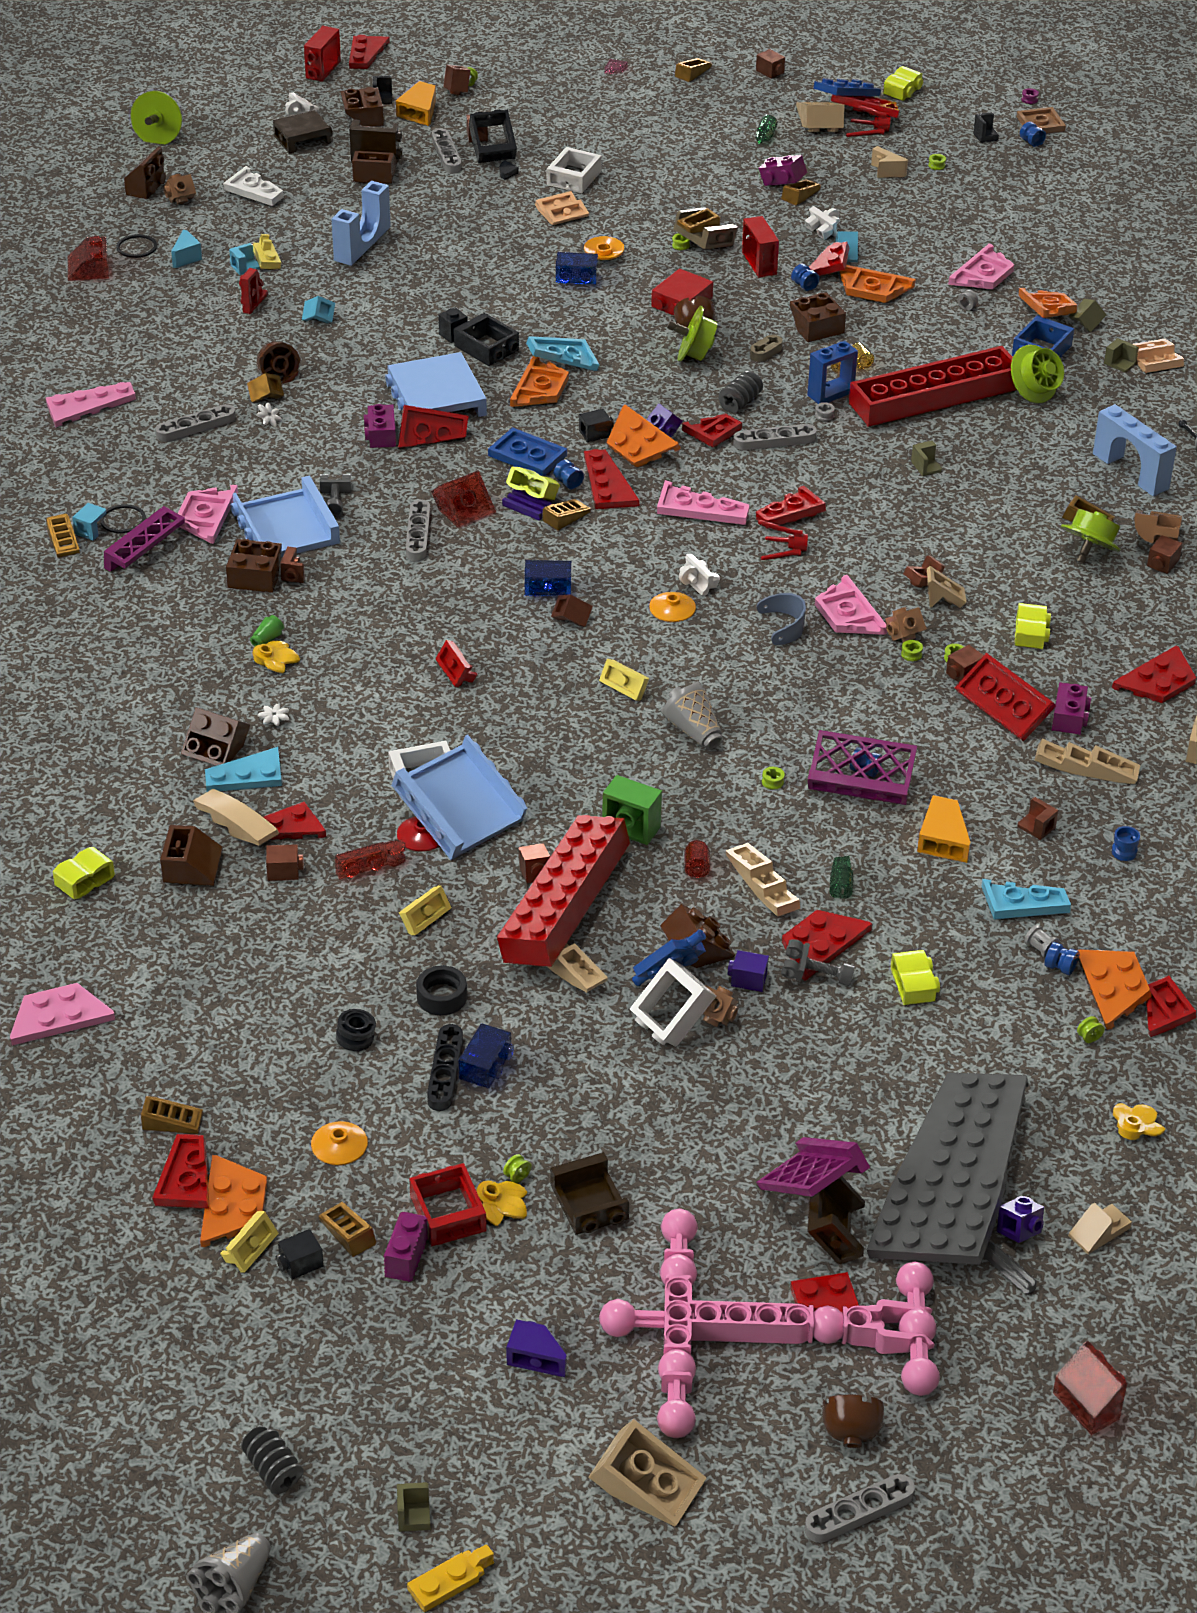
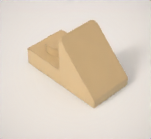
M879 146L872 149L871 165L878 168L877 178L905 177L907 175L908 159Z
M929 566L927 568L930 607L932 608L941 598H944L948 603H953L961 608L966 603L965 588L933 567Z
M1093 1203L1069 1232L1068 1236L1087 1254H1090L1129 1230L1132 1221L1113 1204L1101 1209L1096 1203Z

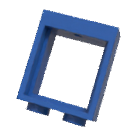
M1037 315L1014 338L1012 356H1014L1019 348L1025 345H1037L1031 343L1037 338L1054 344L1051 350L1061 357L1072 346L1074 328Z
M842 341L810 353L807 395L817 404L829 403L849 395L850 383L856 379L858 350L848 342ZM841 362L840 377L826 382L827 366Z

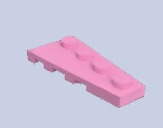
M120 382L116 385L99 386L94 389L78 390L62 395L56 394L52 397H46V404L55 427L63 425L62 422L79 420L82 415L88 413L93 415L99 413L102 408H113L136 400L130 382Z
M665 480L657 505V514L746 525L749 504L725 497L716 499L711 493L704 491L702 494L691 492L690 487L683 485L681 488L674 487L672 482Z

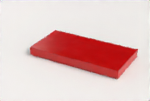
M988 653L978 661L955 687L958 693L1022 741H1025L1056 707L1054 702Z

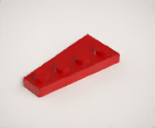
M606 449L584 451V461L595 509L639 506L640 500Z

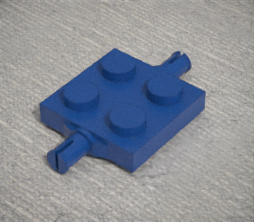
M700 929L690 937L682 940L672 939L633 967L636 973L632 977L634 984L641 986L648 979H653L669 958L683 966H689L697 962L698 956L706 951L701 942L706 939L705 933Z

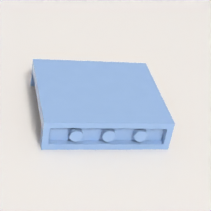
M461 352L388 365V374H385V381L387 387H391L393 399L397 398L399 411L403 410L404 405L444 412L474 408L478 417L487 415L486 397Z
M310 476L301 477L302 489L241 503L237 494L233 493V503L230 504L233 516H237L240 529H244L245 538L253 541L282 543L281 557L284 556L287 546L296 547L297 553L339 544L340 534L338 523Z
M469 735L464 737L462 745L410 772H407L405 768L396 771L391 785L450 860L522 822L528 809L524 800L517 796L508 780L500 775L494 763L487 759L480 746Z

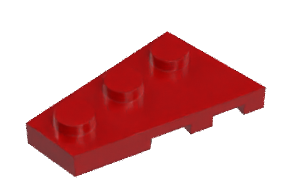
M362 34L353 36L349 69H368L375 61L377 54L381 53L383 47L390 43V37L366 36Z
M404 405L398 449L463 439L466 437L469 416Z
M803 485L798 488V493L794 495L788 493L784 496L783 501L772 502L756 511V520L776 525L796 522L798 519L812 517L826 511V503Z
M176 1135L152 1197L155 1206L209 1209L207 1152L204 1135Z

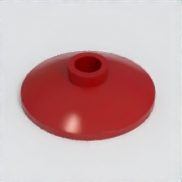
M416 816L402 822L397 829V839L407 849L423 852L439 847Z

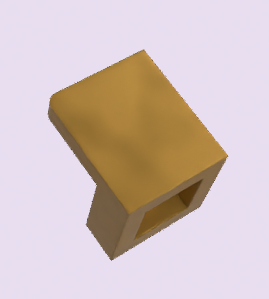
M264 373L247 383L251 402H258L265 397L278 399L284 396L280 376Z

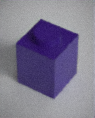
M737 950L735 960H730L727 975L732 976L731 986L763 992L768 974L769 956Z

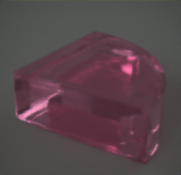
M610 59L605 66L604 73L613 74L617 70L624 71L628 68V62Z

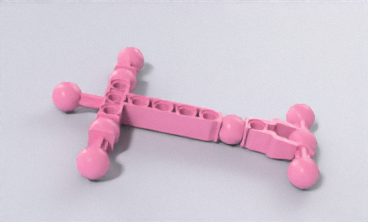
M681 1208L671 1210L665 1214L661 1223L662 1234L670 1242V1249L664 1251V1262L660 1269V1276L665 1285L664 1311L634 1310V1307L629 1302L615 1299L603 1305L599 1315L602 1329L608 1335L614 1337L626 1336L633 1331L634 1327L664 1328V1355L659 1361L658 1372L662 1380L661 1391L668 1393L667 1402L658 1411L657 1422L660 1431L666 1436L675 1439L688 1435L693 1430L696 1422L694 1410L686 1402V1394L692 1392V1380L696 1373V1365L691 1356V1341L801 1344L806 1341L812 1343L814 1337L821 1343L831 1344L836 1343L842 1338V1344L847 1342L855 1346L875 1348L880 1354L910 1352V1361L903 1367L901 1379L905 1389L911 1394L918 1396L929 1395L936 1389L940 1380L936 1364L928 1359V1350L935 1346L932 1340L936 1335L937 1327L931 1315L932 1309L927 1306L925 1307V1296L931 1291L934 1279L931 1270L924 1264L916 1261L906 1263L897 1273L896 1283L898 1289L907 1297V1302L881 1299L876 1305L853 1306L849 1309L843 1306V1312L831 1306L819 1307L813 1312V1305L807 1307L802 1304L692 1300V1285L696 1280L697 1270L693 1261L694 1251L688 1249V1243L694 1239L698 1226L694 1215ZM899 1323V1331L884 1329L885 1324Z

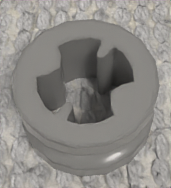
M966 290L958 296L959 306L967 311L978 304V296L972 290Z
M830 403L817 404L815 407V418L823 422L831 421L834 418L835 407Z

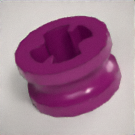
M1032 88L1024 89L1022 91V102L1026 104L1037 103L1039 92Z

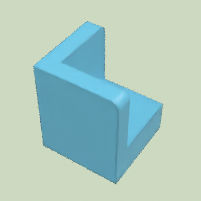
M251 243L229 249L230 264L239 275L244 274L249 268L260 269L258 262L254 259L253 245Z
M320 296L305 301L302 320L317 319L324 323H331L333 321L335 302Z
M87 503L72 517L74 534L94 541L99 536L97 522L106 514V509Z

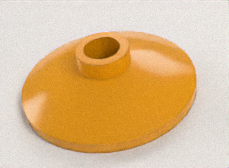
M599 236L589 239L584 244V251L594 259L610 260L623 254L624 244L613 237Z
M665 592L655 596L650 601L649 609L652 615L660 620L680 622L690 618L695 613L696 604L691 597L683 593Z
M344 1121L332 1122L322 1126L315 1132L311 1140V1148L314 1155L322 1162L331 1165H346L358 1160L365 1153L368 1145L365 1132L359 1126Z

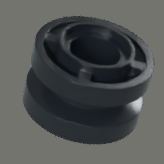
M349 1009L342 1012L338 1017L336 1030L338 1044L350 1051H363L369 1048L374 1040L375 1018L369 1012L362 1009Z

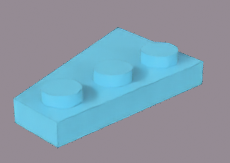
M529 336L526 344L535 357L597 371L599 368V363L585 339Z
M278 747L205 769L207 792L212 789L228 791L282 786Z
M982 879V889L993 919L1070 913L1071 903L1064 888L1039 885L1022 888L1016 887L1014 882L996 885L991 884L992 880Z

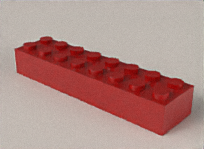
M998 346L853 381L850 383L849 404L869 427L1015 391L1017 389L1011 375L1013 357L1003 346Z
M589 815L577 816L498 934L497 941L503 963L552 967L630 845L624 818Z

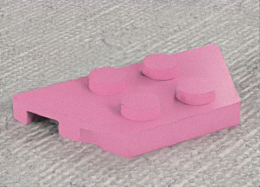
M988 244L949 277L948 284L994 289L1014 272V264L1007 260L1001 252L996 254L993 251L994 246Z
M230 485V490L217 492V488L188 492L178 512L179 515L185 517V523L180 528L214 544L229 513L230 504L233 503V493H238V486Z
M844 575L841 578V583L837 586L831 585L827 588L826 592L821 593L815 598L816 608L836 633L887 634L886 623L848 575Z
M78 983L25 995L10 1035L11 1044L13 1046L115 1020L114 1011Z

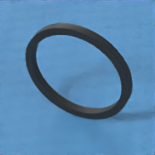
M135 234L120 239L116 248L123 256L139 258L152 254L157 249V242L150 236ZM131 238H146L154 243V247L143 254H127L119 248L122 242Z
M121 504L106 509V514L119 508L135 509L142 515L140 523L146 520L145 512L135 505ZM106 514L100 519L102 527L113 533H128L135 528L113 529L104 523Z

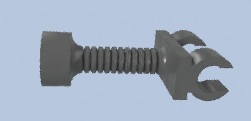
M320 474V493H330V499L326 504L334 518H338L343 513V503L339 500V493H351V474H342V479L328 480L329 474Z
M789 940L785 954L793 959L800 958V962L798 963L791 959L785 960L781 971L784 977L789 979L796 978L797 981H801L805 968L836 976L840 984L850 985L855 965L844 963L841 967H835L832 964L809 959L807 957L809 943L803 944L799 940Z

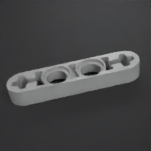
M443 128L434 129L432 131V143L444 170L448 173L460 172L462 170L461 159L448 130Z
M224 404L160 423L155 428L156 438L159 441L168 442L231 423L236 418L235 408L232 405Z
M800 424L738 431L734 434L733 446L739 450L807 444L816 440L817 430L813 425Z
M415 500L410 504L406 557L411 561H421L427 555L431 513L430 503L426 500Z
M893 1475L808 1514L805 1522L806 1536L814 1542H826L909 1504L914 1496L915 1485L913 1480L906 1475ZM898 1486L900 1490L906 1489L903 1494L900 1490L894 1492L895 1487ZM871 1497L877 1498L881 1501L882 1505L872 1508L865 1503V1500ZM850 1510L854 1513L855 1517L850 1520H844L838 1516V1512ZM814 1523H817L819 1526L825 1525V1529L814 1528Z

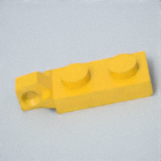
M487 1544L474 1550L472 1553L469 1550L463 1552V1554L461 1552L408 1582L407 1590L425 1613L478 1583L479 1578L485 1574L484 1569L494 1564V1553Z

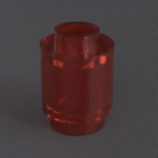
M700 840L691 841L684 850V870L690 877H704L710 871V850L706 843Z

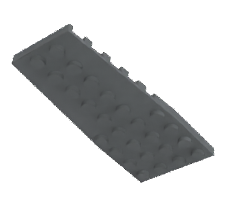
M947 1073L890 1187L867 1247L869 1258L981 1265L1008 1179L1007 1167L1011 1165L1013 1157L1011 1149L1012 1145L1016 1144V1128L1021 1122L1020 1110L1026 1100L1025 1088L1029 1087L1026 1075Z

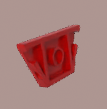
M832 94L831 97L832 102L852 106L855 111L863 112V110L858 108L861 105L886 113L887 116L899 117L900 109H898L897 103L873 96H841Z
M1176 645L1113 681L1112 688L1117 691L1120 688L1134 691L1133 695L1146 697L1152 701L1164 703L1195 685L1196 676L1182 651Z
M816 910L782 935V944L786 949L789 940L795 939L803 944L809 943L807 957L817 960V962L820 961L828 964L872 930V923ZM791 958V960H795V961H797L798 963L800 962V958H797V959ZM805 968L802 979L806 981L818 971Z

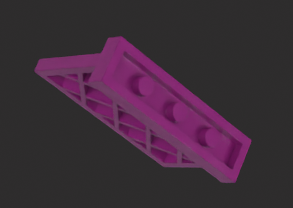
M819 730L811 769L808 774V789L907 805L917 746ZM823 738L834 740L837 746L826 752L822 746ZM855 743L862 750L851 756L845 747ZM879 747L883 748L887 754L876 760L869 751ZM841 750L847 759L836 765L830 756ZM900 751L910 752V758L902 764L894 756ZM866 754L872 763L861 769L855 760ZM890 758L897 767L886 773L879 764ZM825 759L833 767L826 772L816 770L817 764ZM849 763L857 770L851 776L844 775L840 770ZM874 767L882 775L876 780L869 779L865 774ZM901 771L905 777L904 785L893 783L890 777Z
M803 1137L795 1143L800 1152L756 1183L761 1190L813 1197L846 1172L862 1174L870 1166L856 1142Z

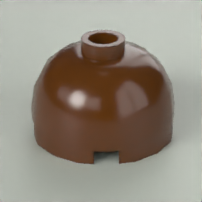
M695 296L696 299L689 300V297L681 300L674 307L676 324L688 328L692 317L700 306L704 307L703 316L715 321L716 312L713 302L703 296Z
M274 341L264 345L259 351L257 368L261 375L264 373L273 375L282 373L284 376L280 379L282 381L281 384L291 382L298 375L300 357L291 345L282 341Z
M856 1394L829 1397V1403L825 1400L823 1401V1423L829 1435L837 1441L843 1442L844 1447L860 1448L862 1443L871 1441L879 1434L884 1421V1403L874 1397H871V1403L862 1401V1395Z

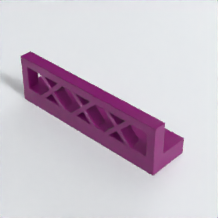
M165 506L161 507L104 551V569L112 571L118 566L127 568L183 525L185 517Z

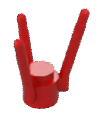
M860 105L858 106L860 110L879 117H875L874 121L851 119V122L874 125V129L877 130L847 133L846 137L889 132L891 117L886 116V113Z
M758 521L759 525L792 534L788 537L766 536L765 540L788 543V548L792 550L761 556V560L791 555L801 556V551H807L808 534H804L803 530H793L773 523Z

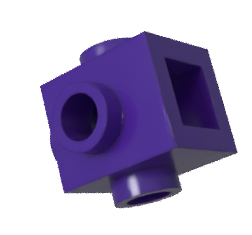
M658 403L647 418V421L669 437L674 436L683 420L660 403Z
M1025 1196L1017 1197L1001 1205L998 1215L997 1232L1018 1243L1041 1233L1044 1225V1206Z

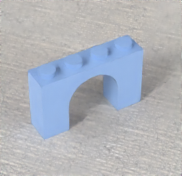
M370 181L361 190V221L358 213L343 209L332 218L334 261L352 266L390 228L389 185Z
M1116 404L1099 411L1093 454L1107 464L1124 457L1126 439H1128L1137 449L1141 460L1138 486L1152 496L1170 488L1177 446Z

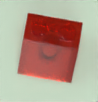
M100 236L85 238L68 255V281L108 279L109 255L107 238Z
M479 470L442 484L431 491L439 511L456 527L496 512Z

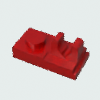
M446 640L435 658L455 687L461 686L463 681L474 682L478 674L471 671L472 666L468 664L454 641Z

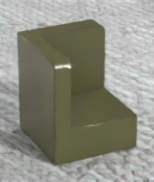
M1083 299L1077 306L1076 313H1071L1069 317L1071 320L1080 321L1087 331L1092 332L1107 314L1095 300Z
M1117 338L1106 347L1104 364L1122 372H1127L1137 364L1139 347Z
M933 440L914 444L912 447L911 462L922 476L942 472L941 466L935 460L936 444Z
M427 1482L397 1484L399 1532L430 1530L429 1484Z

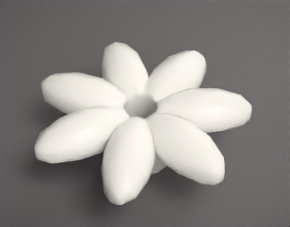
M266 403L265 407L261 404L258 405L261 412H258L256 415L262 418L264 425L270 422L273 427H276V421H282V418L276 415L279 409L271 410L270 403Z
M275 704L273 709L269 706H264L265 712L258 714V717L265 718L263 724L271 722L278 726L280 720H289V717L286 715L289 709H280L279 704Z

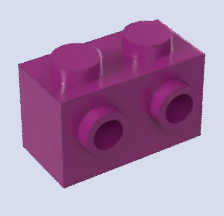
M802 155L770 157L759 167L765 186L797 183L808 173Z
M394 404L367 406L368 414H364L365 440H369L370 448L396 447Z
M1059 682L1052 731L1081 735L1082 726L1087 727L1089 712L1084 711H1089L1091 697L1087 696L1088 686Z

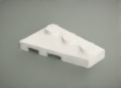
M247 166L223 183L225 191L273 206L284 197L282 189L270 181H263L261 175L251 173L250 168Z

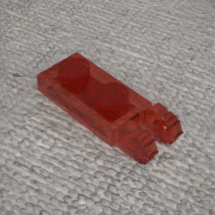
M401 840L380 842L335 855L336 875L340 880L346 877H354L359 873L369 870H378L386 865L395 867L399 864H404L405 854L403 853L405 851V843Z

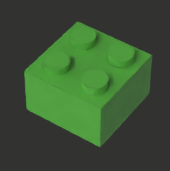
M616 775L603 792L602 817L624 818L629 839L648 845L661 827L662 790Z

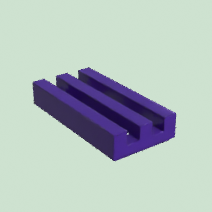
M513 489L512 493L507 495V498L504 497L502 499V506L539 521L543 518V508L552 505L548 501L533 497L516 489Z

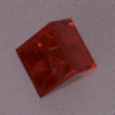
M1087 1341L1082 1344L1057 1373L1053 1394L1088 1433L1093 1435L1120 1420L1127 1382L1122 1373L1116 1371L1107 1362L1104 1354L1100 1350H1096Z

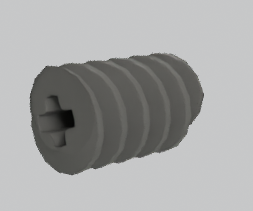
M751 371L742 372L720 391L718 399L721 407L731 413L738 412V410L762 392L763 382L761 378Z
M259 1426L253 1428L243 1438L241 1450L247 1455L254 1469L259 1472L260 1478L265 1481V1485L271 1490L272 1494H281L287 1491L302 1477L304 1468L298 1464L297 1458L285 1446V1441L279 1438V1432L276 1429L267 1430L266 1427Z

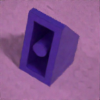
M516 1319L506 1347L507 1365L565 1377L567 1355L547 1327L533 1321Z

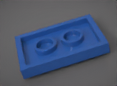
M823 78L822 81H814L813 89L833 95L878 97L881 95V89L874 87L873 83L863 82L858 79H852L851 82H848L846 79H837V82H833V79Z
M512 427L488 448V456L545 476L567 456V448Z

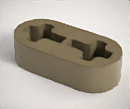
M768 335L750 347V358L757 362H763L782 350V338L777 335Z

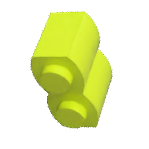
M904 66L899 67L894 74H891L885 80L883 94L902 101L907 97L910 98L916 90L921 89L923 73Z
M511 467L506 483L513 489L525 491L533 497L544 500H555L560 487L559 483L554 479L541 476L535 471L521 467Z
M1018 604L1015 646L1043 649L1044 642H1049L1050 628L1046 627L1050 626L1051 613H1047V606Z
M94 847L80 851L74 859L58 864L53 870L54 885L73 899L85 896L94 887L101 886L115 875L113 861Z
M917 950L892 954L891 971L903 1005L935 1001L936 993L940 992V983L938 977H934L932 973V959L926 956L925 951Z

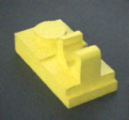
M261 234L259 243L252 244L260 269H280L281 261L272 240H269V234Z
M607 659L599 681L636 701H640L649 678L615 660Z
M437 886L400 911L399 914L410 935H417L452 907L442 886Z
M257 1211L240 1230L238 1235L231 1240L230 1244L226 1247L227 1251L223 1250L220 1254L226 1263L236 1264L240 1272L245 1273L279 1233L266 1212Z

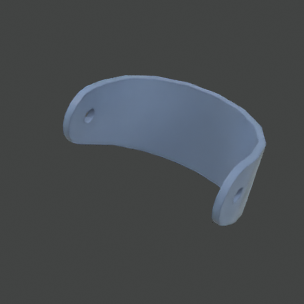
M779 593L768 596L757 603V611L761 614L782 612L797 619L794 623L772 634L771 641L774 645L794 642L801 637L804 631L806 605L799 595Z

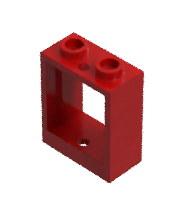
M322 25L304 45L305 76L307 79L323 82L341 62L340 32L338 28Z
M763 216L743 219L742 254L758 278L777 275L778 238Z
M464 1163L409 1178L410 1197L418 1215H423L427 1218L428 1240L431 1247L487 1231L485 1209ZM460 1188L469 1209L431 1219L423 1198Z

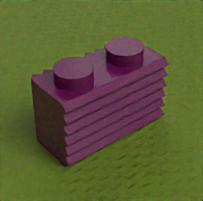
M401 1212L399 1214L383 1256L385 1277L408 1282L413 1281L420 1258H422L421 1254H423L426 1241L428 1240L426 1216L408 1212Z

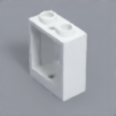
M566 147L547 168V185L583 193L600 174L602 155ZM567 165L582 168L584 170L582 172H577L564 168Z
M447 741L388 751L389 770L392 778L394 779L396 771L402 768L424 765L451 751Z
M669 958L634 1002L630 1010L637 1016L635 1021L645 1029L650 1028L654 1031L652 1034L654 1039L662 1045L669 1043L676 1047L712 1003L716 995L683 965ZM677 979L692 995L666 1029H664L649 1015V1012L674 980Z

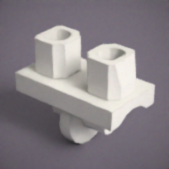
M289 93V102L285 104V111L289 116L313 110L319 113V107L295 93Z
M815 206L809 209L811 216L804 221L806 228L814 231L819 227L817 234L824 240L831 235L836 238L838 233L836 227L840 222L838 210L831 208L828 211L822 212Z
M686 554V563L680 568L679 580L685 585L690 584L701 596H705L708 594L709 589L717 588L720 576L717 573H711L708 570V565L703 560H698L693 554Z

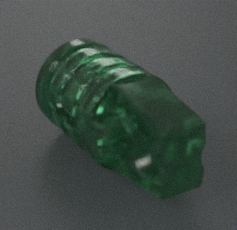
M765 115L762 117L755 137L758 144L769 141L778 125L777 119L774 116Z
M850 856L834 858L830 872L829 887L830 895L834 898L847 899L853 893L854 872Z

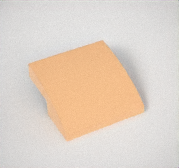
M572 191L538 199L535 203L538 211L552 225L589 216V212L581 199L576 200Z
M1166 339L1133 344L1139 347L1137 365L1145 373L1184 366V358L1174 352L1175 344Z

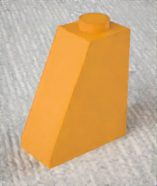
M422 81L417 82L396 100V117L429 126L436 103L435 85Z
M933 795L919 833L917 852L967 863L970 839L958 800Z

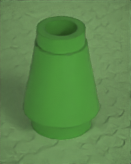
M274 615L265 617L250 638V642L253 646H257L274 640L282 634L284 629L283 623Z

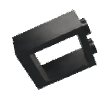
M508 109L470 114L469 128L478 163L516 158L517 146ZM503 126L506 143L481 146L477 128Z
M482 313L454 328V346L482 363L491 366L519 350V332L490 315ZM487 335L498 342L487 346L478 339Z

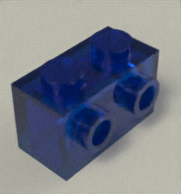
M557 252L556 283L596 284L598 254Z
M525 560V596L570 595L572 561Z
M481 1023L459 1059V1079L490 1089L494 1080L500 1078L506 1060L509 1061L512 1058L514 1045L511 1044V1032Z

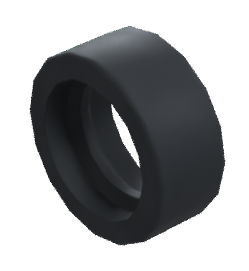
M446 965L433 966L424 970L416 981L418 1004L424 1011L439 1016L450 1015L459 1011L467 1001L466 977L460 970ZM439 984L451 985L457 989L448 996H435L427 992L430 987Z

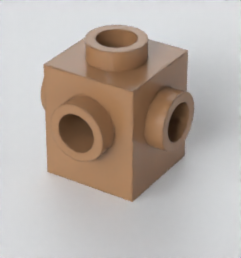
M175 174L169 177L164 186V193L166 198H169L170 203L177 202V204H183L188 202V199L194 198L196 190L191 174L185 176Z
M906 607L892 611L893 616L885 619L887 632L893 641L900 638L902 642L915 639V633L927 629L919 607L909 611L906 610Z
M706 986L716 997L702 1014L704 1015L703 1021L715 1027H718L719 1023L727 1026L729 1021L732 1022L738 1013V1001L732 997L733 992L721 986H718L717 990Z

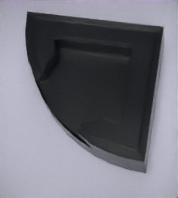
M504 160L499 166L500 177L506 180L518 174L519 167Z

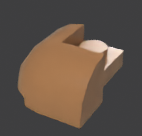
M1141 510L1136 511L1135 528L1138 535L1145 541L1154 543L1162 535L1178 541L1182 516L1151 511L1150 515L1142 514L1143 511Z

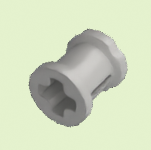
M1040 925L1033 926L1027 932L1024 943L1027 946L1035 947L1044 958H1046L1053 942H1060L1057 937H1051L1045 933Z

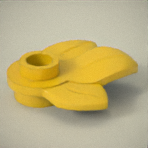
M270 641L267 644L257 645L253 648L252 652L253 659L257 664L266 666L268 669L279 673L285 672V664L300 661L298 654L289 648L288 643L283 641Z
M1119 1103L1113 1109V1116L1118 1120V1133L1123 1138L1137 1140L1142 1134L1154 1137L1163 1134L1166 1130L1162 1125L1155 1122L1157 1112L1151 1106L1140 1104L1130 1108L1123 1103Z
M483 1181L478 1185L476 1191L485 1209L486 1220L498 1226L504 1216L517 1219L526 1218L527 1209L522 1198L526 1196L527 1190L523 1186L511 1181L501 1183Z

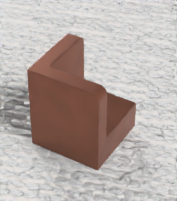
M571 594L559 595L551 617L556 620H569L581 627H585L593 606Z
M1034 797L1030 802L1029 814L1018 822L1017 827L1042 840L1056 828L1058 810Z

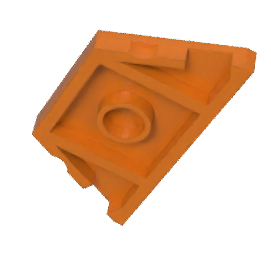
M846 265L845 270L839 271L846 295L887 303L915 287L916 279L850 265Z
M1019 288V297L1042 318L1069 315L1077 311V304L1064 293L1038 290V293H1028L1026 288Z
M533 356L510 398V406L556 403L569 380V372L551 362L545 364L540 361V357Z
M627 405L622 406L606 442L612 450L635 467H640L649 461L662 458L661 454L671 449H674L675 452L681 449L678 442Z
M1077 950L1080 951L1079 961L1107 1030L1115 1027L1114 1021L1123 1014L1127 1017L1138 1005L1143 1004L1152 997L1135 952Z
M212 1155L208 1182L209 1209L205 1208L200 1238L201 1247L210 1246V1241L225 1236L227 1239L237 1236L257 1211H264L267 1176L220 1156Z

